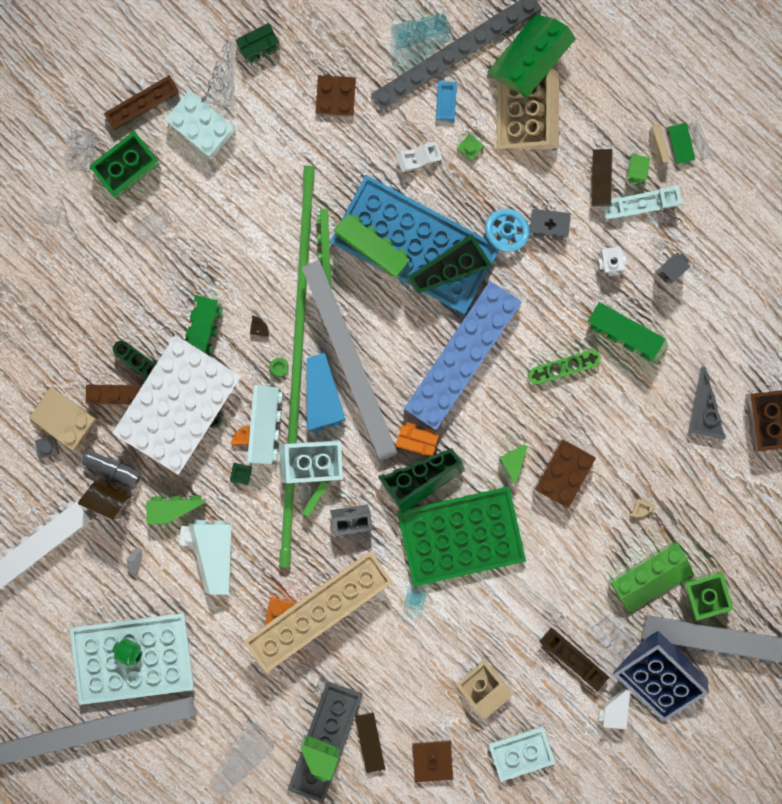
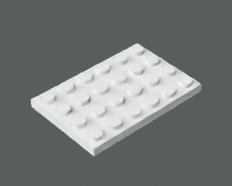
M175 335L112 434L179 475L241 376Z

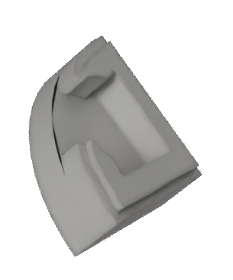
M135 548L126 560L129 574L136 575L142 560V549Z

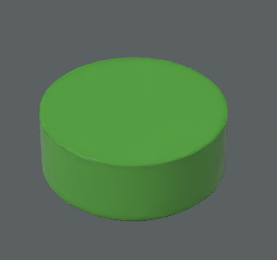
M275 358L271 361L269 369L274 376L283 377L288 373L289 365L285 359Z

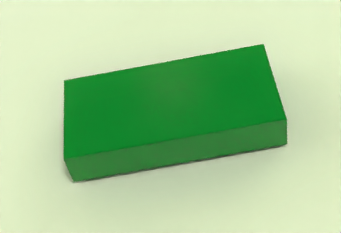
M687 122L667 127L676 165L694 161L695 155Z

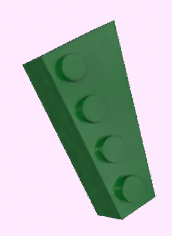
M600 302L587 321L591 326L590 329L595 333L600 334L602 332L607 335L606 338L613 343L618 342L622 344L624 349L632 353L634 351L642 359L655 365L658 364L668 347L667 340L664 337Z

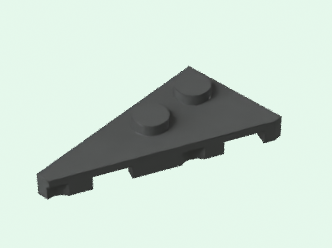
M702 366L700 368L688 432L725 440L726 435L722 428L721 417L718 413L715 395L710 384V377L706 367Z

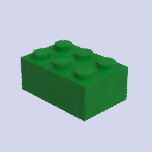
M133 131L89 167L110 194L117 199L161 165V163L138 134Z

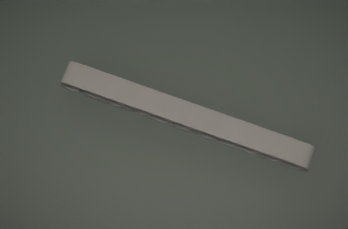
M318 260L302 267V270L380 461L398 454L321 262Z
M186 696L0 743V765L197 715L193 697Z

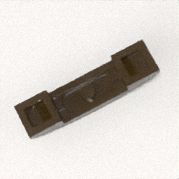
M552 627L539 640L543 646L597 692L609 679V676Z

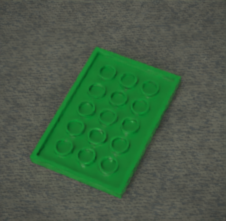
M509 486L410 508L403 513L397 511L414 587L526 561Z

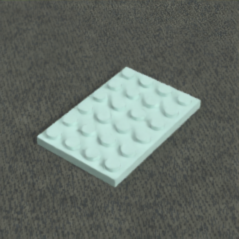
M185 613L69 628L79 705L194 690ZM127 638L140 644L143 651L140 662L137 665L134 664L128 667L115 661L112 649L116 642Z

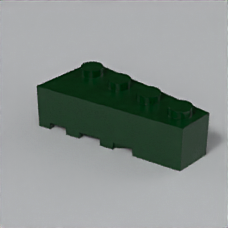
M469 234L406 276V279L414 291L419 294L491 268L493 265L474 236Z
M451 448L430 456L429 459L424 461H417L408 467L393 470L392 473L387 475L382 474L378 478L400 512L403 513L465 472L463 462Z

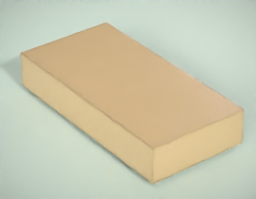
M657 124L649 130L660 165H664L671 159L661 127Z

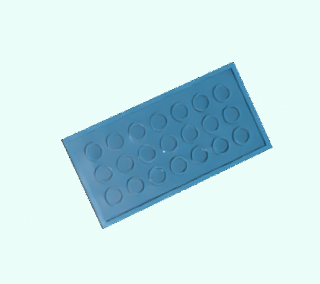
M368 175L364 177L342 218L343 220L347 214L351 216L355 214L363 220L361 224L367 228L368 226L373 227L378 231L377 236L381 239L386 237L393 243L392 247L396 250L402 249L409 255V264L397 278L408 285L410 283L406 276L469 234L474 236L491 264L499 252L487 239ZM335 234L330 240L331 244L380 269ZM489 268L424 291L423 293L465 315Z

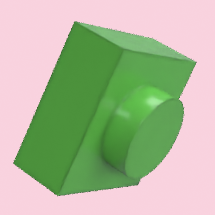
M469 133L457 147V150L472 161L484 145Z

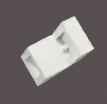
M437 142L422 144L415 149L401 151L396 154L402 172L415 170L443 160Z

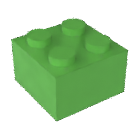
M716 571L682 581L692 617L696 621L734 610L723 572Z

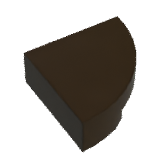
M252 315L250 335L269 337V329L266 323L261 318Z

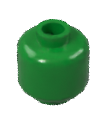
M127 638L116 642L112 649L115 661L128 667L134 664L137 665L143 655L140 644Z

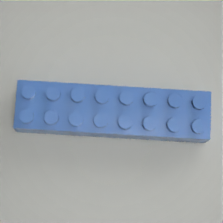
M489 281L404 410L434 430H437L522 302Z

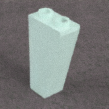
M195 520V523H189V530L205 593L210 595H229L231 525L225 524L224 520H214V524H207V520Z

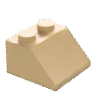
M485 660L456 685L472 707L484 719L488 718L514 695Z

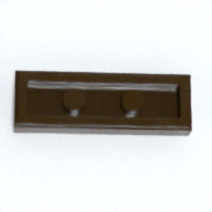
M593 149L592 206H612V149Z
M374 712L356 715L355 719L366 773L385 770Z

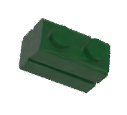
M270 23L235 39L245 62H251V64L261 60L260 56L266 53L268 55L276 53L278 47H280V43Z

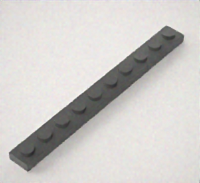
M518 0L371 94L379 109L383 111L533 16L542 7L537 0Z

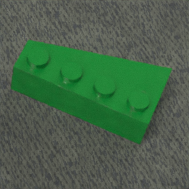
M195 295L194 302H197V306L191 310L190 322L192 325L186 331L185 341L210 356L213 349L211 340L212 337H216L218 331L216 322L217 318L221 319L223 308L217 300Z

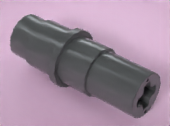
M91 450L86 452L82 461L83 466L109 478L111 482L115 481L133 489L136 488L141 478L140 472L124 465L122 461L104 457Z

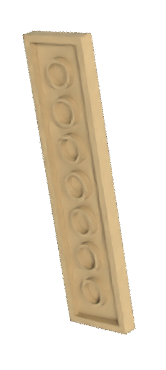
M370 550L243 642L264 672L267 673L392 584L393 581Z

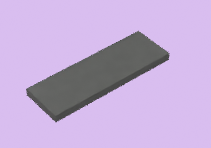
M327 680L307 736L340 748V759L363 693ZM301 751L287 790L324 803L332 778L330 781L326 780L325 782L314 778L315 775L311 774Z

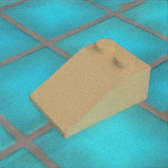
M52 386L29 417L71 450L79 448L98 421V418Z

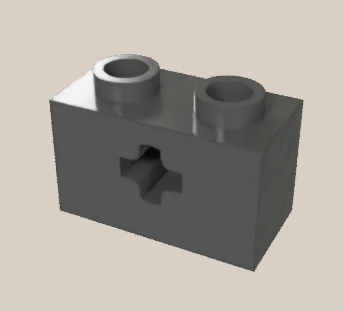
M532 209L529 233L533 234L534 238L544 239V236H552V240L563 241L564 238L569 236L571 213ZM548 221H551V225H555L551 230H548V226H544Z
M677 252L661 265L655 273L668 286L691 266L688 264V258L684 254Z
M368 504L330 510L335 536L373 530Z

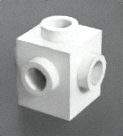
M621 247L607 248L600 251L601 258H598L599 270H603V274L608 273V276L620 275V272L624 270V266H627L626 256L622 255Z

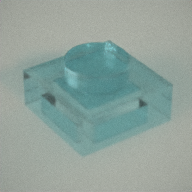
M408 587L404 607L423 611L427 592Z

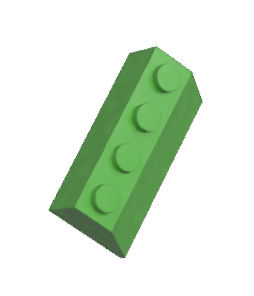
M347 214L335 227L334 234L397 280L410 262V259H408L409 255L402 249L396 250L392 247L393 243L386 237L381 239L377 236L378 231L373 227L368 226L367 228L361 224L363 220L355 214L353 216Z
M673 541L610 579L609 582L629 614L694 575V572L678 542Z

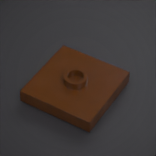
M451 740L412 743L415 782L453 780Z

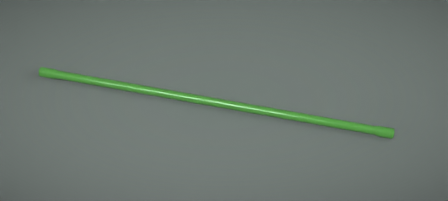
M304 166L303 201L288 443H297L307 291V280L302 267L308 265L315 166ZM285 483L279 567L290 568L291 533L295 483Z

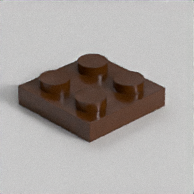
M318 75L315 113L319 115L354 117L356 77Z

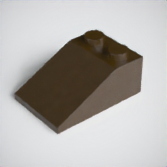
M100 479L99 482L94 481L78 504L115 520L123 517L131 496L127 495L128 491L119 487L117 490L111 488L109 482Z

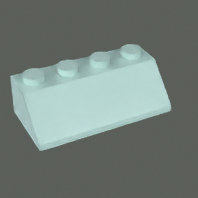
M254 385L247 463L273 464V460L277 461L278 449L274 448L275 441H279V430H276V425L281 420V411H278V403H282L283 392H280L279 387Z

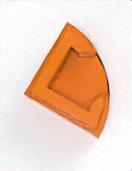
M250 426L239 429L234 434L231 445H249Z

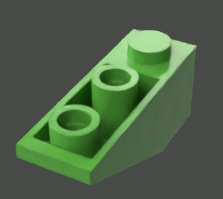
M163 496L151 497V500L146 501L147 524H167L205 504L206 499H201V496H190V499L182 500V496H170L171 500H163Z

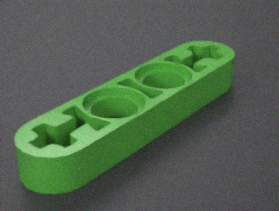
M588 350L534 367L529 371L528 379L533 384H541L595 367L600 363L601 357L597 351ZM589 353L592 356L596 355L597 359L594 360V364L588 361L584 363L586 367H582V361L579 356L582 355L583 359L589 357ZM570 359L578 361L579 366L577 369L572 370L568 367ZM554 364L560 367L561 371L558 375L550 373V367ZM543 367H546L548 379H546V375L539 377L540 381H537L536 378L532 379L534 370L541 373L544 372Z

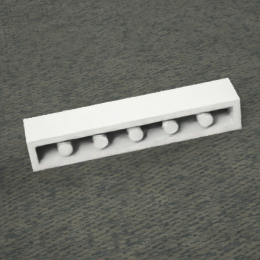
M74 501L69 502L63 507L65 511L61 514L57 512L48 519L50 521L45 526L43 524L39 525L33 530L35 534L29 538L25 536L18 541V547L14 550L11 547L2 554L4 557L0 560V590L93 520L86 508L78 504L79 501L75 503Z

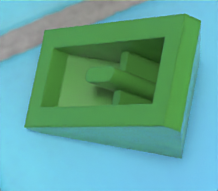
M521 445L499 457L513 482L517 483L527 445Z

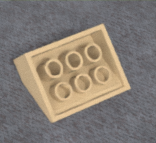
M551 69L527 98L497 80V149L559 148V72Z

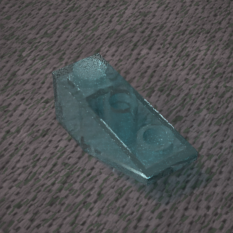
M445 13L410 20L391 27V33L397 50L451 32Z

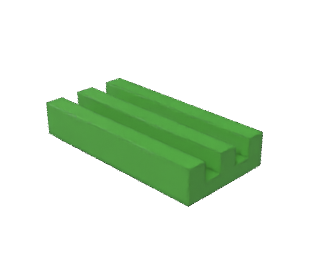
M326 481L320 482L303 510L304 515L309 517L329 483Z

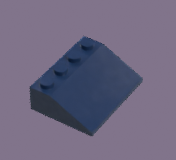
M659 631L644 639L613 672V675L663 722L709 693L708 678Z

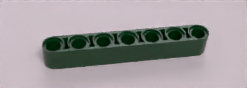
M117 341L113 346V352L119 359L144 378H148L149 370L155 367V362L126 341ZM125 344L127 352L124 355H120L118 348ZM141 356L143 362L140 366L136 367L133 360L135 357ZM220 412L217 414L219 417L218 423L215 425L211 424L209 427L218 428L222 425L223 416Z

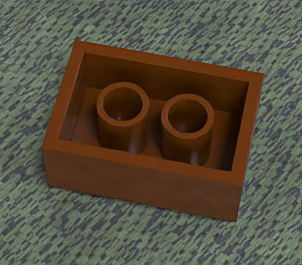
M782 390L746 394L753 451L782 449Z
M560 439L533 490L569 509L596 457Z

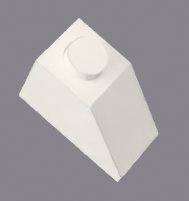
M623 688L603 704V710H599L598 720L601 721L603 727L627 728L630 690L628 688Z

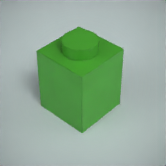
M632 154L629 157L625 180H630V183L635 185L645 183L651 158Z

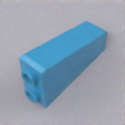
M326 353L307 358L308 430L313 429V433L325 430V425L331 424L332 427L343 424L342 420H345Z

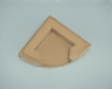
M637 498L630 516L635 518L646 516L653 511L656 505Z

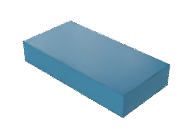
M438 81L436 120L455 121L457 82Z

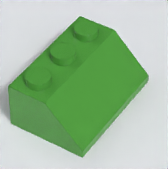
M304 735L300 749L311 774L315 775L314 778L323 782L326 780L330 781L339 760L340 748Z

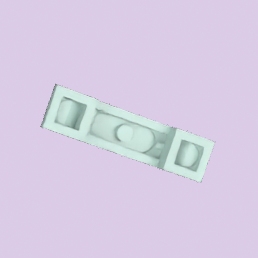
M679 185L623 198H613L612 206H604L606 220L634 216L681 205Z

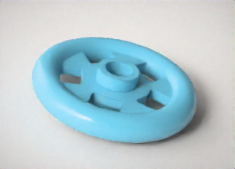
M500 209L492 213L486 220V238L493 247L500 251H517L529 239L530 229L528 222L517 211ZM506 217L514 218V223L506 221ZM496 220L501 222L498 228L493 225ZM516 227L522 228V234H516ZM504 229H508L510 233H505ZM496 233L502 238L500 241L495 238L494 235ZM514 238L516 243L509 244L507 240Z

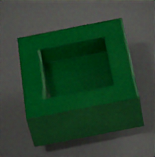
M234 462L229 481L249 485L253 466Z

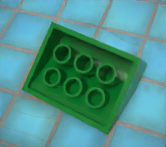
M535 14L491 66L487 74L527 98L576 38L567 25L554 18Z

